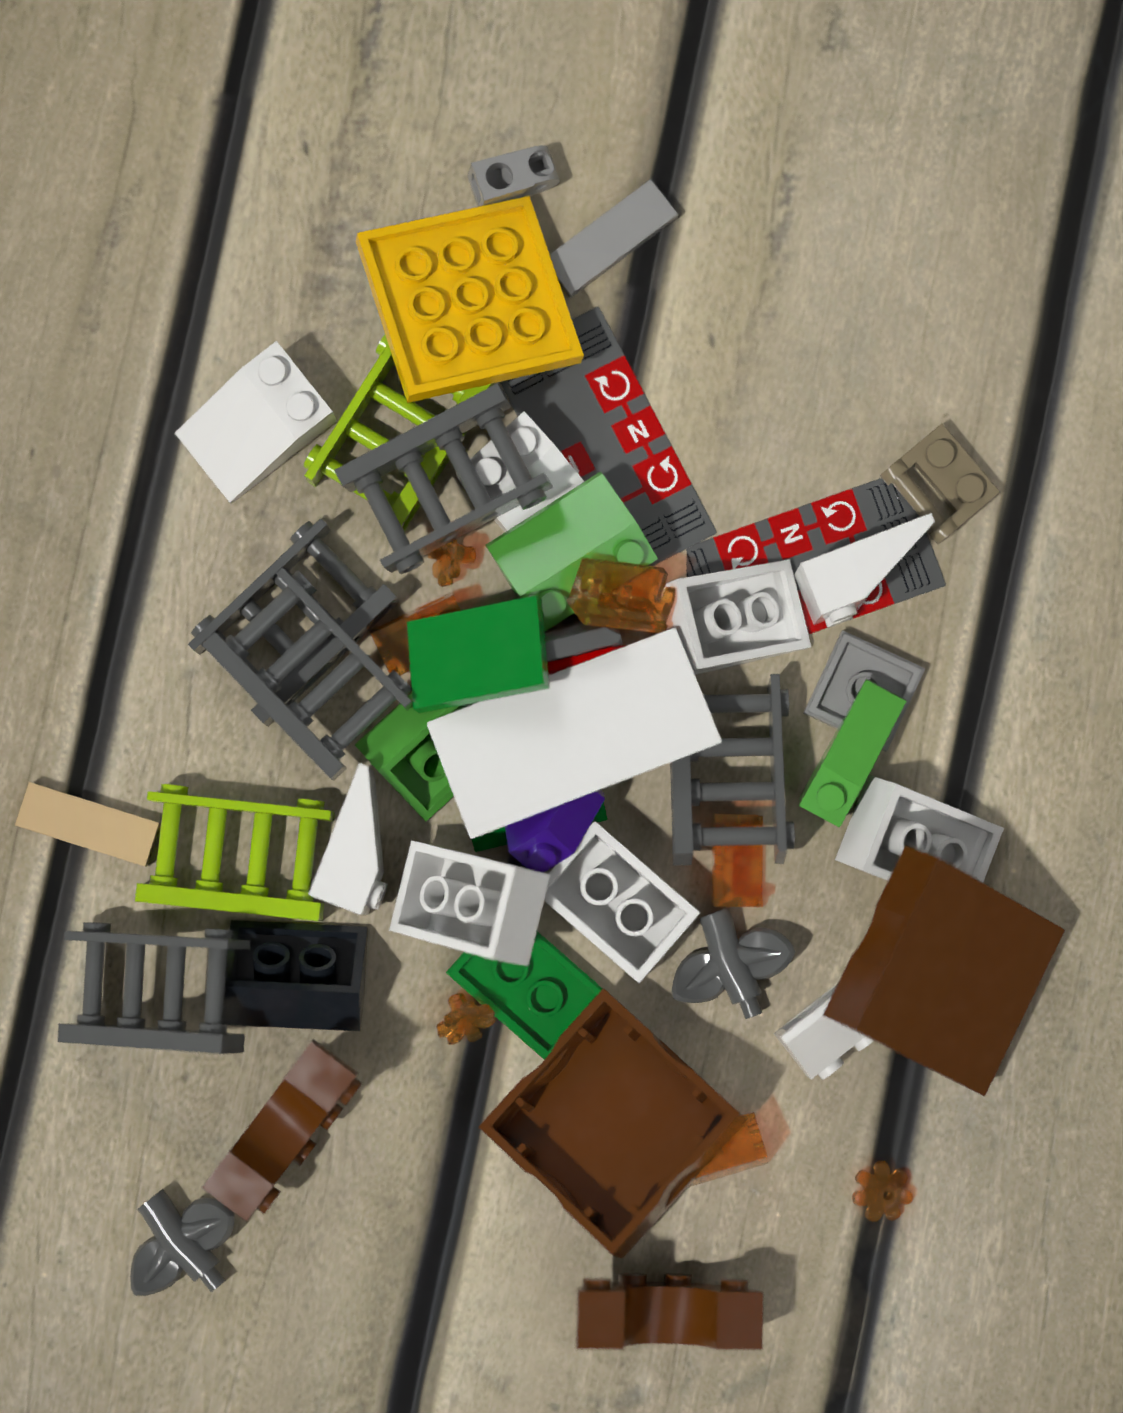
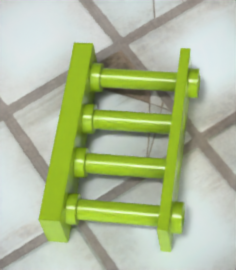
M385 334L376 348V353L380 355L328 439L323 446L316 444L304 462L303 467L308 469L304 476L308 483L314 487H317L323 475L341 484L334 470L343 466V464L334 458L348 436L370 450L390 441L358 421L372 398L417 426L435 417L434 414L416 403H407L406 397L382 383L394 364ZM495 384L451 393L454 395L452 400L459 404ZM438 447L426 452L424 456L422 455L424 460L421 462V465L432 486H434L450 460L446 451H440ZM409 481L400 494L395 491L390 494L383 490L404 532L421 506ZM357 490L353 491L355 494L367 500L364 493L359 494Z
M161 784L160 792L148 791L147 801L164 804L155 876L150 875L149 884L137 883L135 902L323 921L325 903L314 902V897L310 896L309 892L318 820L334 822L335 812L324 810L325 801L297 799V807L198 797L188 795L189 787ZM182 805L209 808L201 881L196 880L195 889L177 887L178 878H173ZM227 810L254 813L246 885H241V894L223 892V883H219ZM273 815L300 818L292 890H287L286 899L268 897L269 888L265 887Z

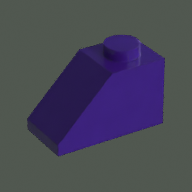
M602 790L594 791L506 825L505 830L509 853L527 869L542 873L575 853L605 800L604 792Z

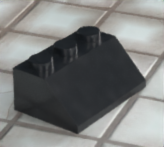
M231 920L229 930H233V939L250 940V950L227 949L223 1024L339 1031L361 1030L365 996L368 927Z

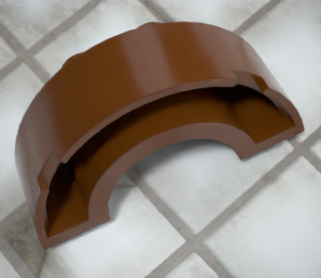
M313 1039L255 1119L203 1185L202 1189L246 1222L256 1209L265 1214L281 1193L280 1190L274 1187L276 1182L292 1161L301 1166L317 1143L311 1140L310 1137L320 1125L325 1130H328L344 1109L336 1102L339 1100L346 1106L363 1084L356 1078L358 1072Z
M620 1273L619 1282H611L609 1278L589 1277L583 1278V1286L577 1288L576 1349H624L626 1346L637 1344H683L709 1347L716 1350H762L763 1292L749 1289V1280L727 1278L721 1279V1285L692 1283V1275L669 1273L664 1274V1282H647L646 1274Z

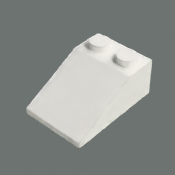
M275 341L236 372L175 434L229 503L232 504L331 427L337 420L330 407L279 343Z
M525 411L512 421L506 429L532 479L544 473L549 478L553 488L545 492L547 498L541 503L526 510H522L519 505L493 519L504 532L584 482L559 449ZM492 440L470 458L491 500L516 488ZM457 475L458 481L462 484L459 476Z
M932 513L802 562L794 576L813 624L825 621L827 628L852 619V615L858 613L856 608L935 522Z
M790 560L680 578L649 591L659 633L676 628L695 675L811 647Z
M359 763L309 895L357 914L368 915L370 908L379 909L388 884L381 882L384 866L375 773L368 766Z
M868 775L835 860L888 881L906 845L938 857L983 882L1004 828L896 783Z

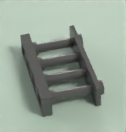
M498 383L334 470L342 487L349 492L357 490L359 494H365L394 551L392 554L380 559L383 568L392 573L398 570L400 574H405L418 568L424 563L422 557L519 505L522 510H526L541 503L547 498L545 492L553 488L549 478L544 473L532 479L502 421L505 417L503 412L512 406ZM479 425L480 429L486 428L516 486L513 490L494 500H491L461 442L464 439L462 433ZM436 447L440 451H446L475 510L452 522L448 518L421 465V462L424 460L422 455ZM398 468L399 472H405L434 529L433 532L412 543L409 542L380 485L383 482L381 476Z
M320 518L314 525L311 521L303 524L290 538L294 544L215 619L212 615H208L199 622L191 632L195 638L188 645L201 655L206 650L201 644L214 632L225 640L226 637L223 633L242 615L249 622L253 620L263 610L256 602L274 584H277L282 591L287 587L276 573L283 567L292 576L289 570L308 552L355 600L353 606L357 610L343 621L340 617L334 619L311 595L355 643L399 603V600L385 584L378 590L373 586L368 588L323 542L322 539L331 530ZM301 600L296 603L299 609L314 624L319 620ZM276 623L263 635L281 656L294 644ZM332 633L279 683L282 688L276 695L289 706L332 667L348 649ZM245 658L244 661L257 673L258 670ZM259 704L251 709L256 717L266 726L274 722Z
M282 567L276 574L287 587L235 637L230 634L224 640L214 632L201 645L317 766L334 781L347 769L340 761L346 754L343 750L395 700L406 710L410 709L413 706V702L407 695L412 691V688L395 670L387 676L311 597L317 589L298 570L291 576ZM301 600L319 620L267 670L262 667L255 673L244 661L250 655L247 650ZM333 633L351 654L299 703L294 701L287 706L276 695L282 688L279 683ZM365 666L383 687L331 737L326 734L320 740L308 728L314 721L311 717Z
M770 674L768 694L703 695L710 713L769 712V738H721L722 742L670 762L673 866L692 865L693 851H701L702 846L774 845L775 864H784L787 849L795 848L794 821H786L782 741V717L789 716L788 689H780V674ZM770 756L771 782L700 783L699 778H691L690 762H698L699 757ZM772 800L773 826L701 828V823H692V806H700V801Z
M83 922V931H64V940L87 941L82 1015H77V1023H61L58 1025L57 1042L213 1054L244 1053L245 1034L227 1033L228 1024H223L227 949L250 950V940L233 939V930L205 929L204 938L111 933L110 923ZM105 942L127 943L122 1017L117 1018V1025H106L105 1016L101 1015ZM145 945L167 946L163 1020H158V1028L145 1027L146 1019L141 1018ZM186 947L209 948L204 1023H199V1031L186 1030V1021H182Z

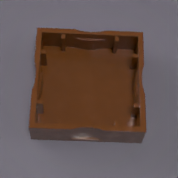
M905 845L876 904L869 929L858 948L851 955L823 1016L985 1097L1065 929L946 861Z
M603 988L559 1037L547 1058L535 1070L523 1077L478 1127L519 1167L537 1178L560 1201L564 1210L612 1256L623 1259L742 1127L747 1119Z

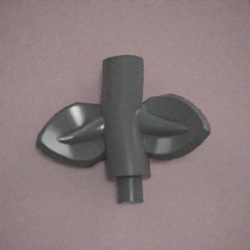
M729 907L699 918L708 950L690 953L681 961L673 980V998L684 1003L708 1002L718 998L725 989L731 1003L740 1004L745 1019L763 1013L756 997L762 994L756 979L772 978L782 972L794 957V946L778 931L764 927H756L743 933L738 940Z
M163 1189L137 1209L155 1237L141 1244L134 1254L130 1271V1286L134 1296H147L171 1287L179 1280L182 1270L188 1274L193 1282L200 1278L210 1292L226 1281L215 1267L220 1261L210 1250L222 1246L231 1236L235 1222V1214L232 1210L217 1199L206 1197L194 1200L183 1211L181 1217Z

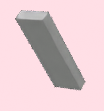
M651 179L550 254L559 284L570 298L677 219L678 213Z

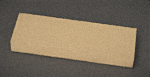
M29 782L15 826L148 867L161 823Z

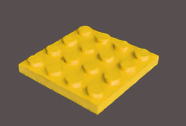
M530 196L357 233L355 242L407 403L582 362L584 354Z

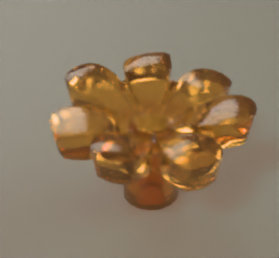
M455 539L427 554L428 558L436 559V562L432 565V574L435 579L438 578V584L441 587L452 585L453 579L460 575V564H474L476 551L473 546H463V544H458Z
M457 993L448 999L452 1012L447 1013L443 1017L444 1021L438 1023L436 1028L438 1037H447L448 1045L459 1043L464 1038V1035H466L469 1042H474L482 1037L479 1027L488 1028L495 1023V1018L493 1017L495 1012L490 1005L476 1006L473 1000L467 1001L463 993Z
M878 1161L874 1165L873 1175L863 1169L856 1174L855 1180L863 1187V1190L855 1191L852 1195V1201L856 1206H868L865 1217L869 1221L877 1222L883 1213H885L889 1221H894L901 1216L898 1206L900 1204H910L913 1194L910 1190L902 1188L908 1179L903 1169H896L890 1174L888 1163ZM888 1191V1195L884 1197V1193Z

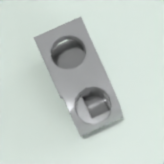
M545 145L534 146L472 162L468 173V179L478 207L522 198L525 195L541 193L553 188L560 182L549 148Z

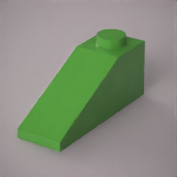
M865 679L799 797V806L840 828L871 772L906 700Z

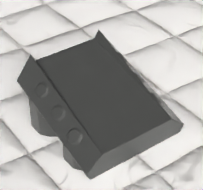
M595 604L592 612L566 618L545 631L547 663L622 645L621 634L613 619Z

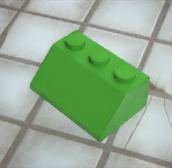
M601 472L485 545L518 599L537 595L542 600L545 631L658 560L636 520Z
M411 692L407 697L413 702ZM399 703L355 744L377 771L425 821H428L454 796L429 732L427 722L476 703L418 713L413 709V706L406 710Z

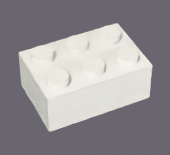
M595 821L588 828L575 853L557 864L549 873L550 878L544 898L546 903L638 983L643 980L700 914L699 911Z
M411 840L389 930L489 959L528 966L550 874Z

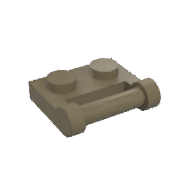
M942 423L879 475L888 486L891 483L895 486L920 517L932 513L935 522L930 527L932 532L929 535L937 544L945 540L1000 493L997 487ZM914 465L952 509L954 514L948 519L943 517L905 472Z

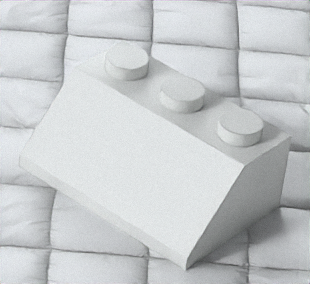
M837 984L773 1033L810 1079L819 1075L824 1080L844 1064L840 1057L849 1049L855 1046L858 1051H861L873 1042V1040L823 1016Z

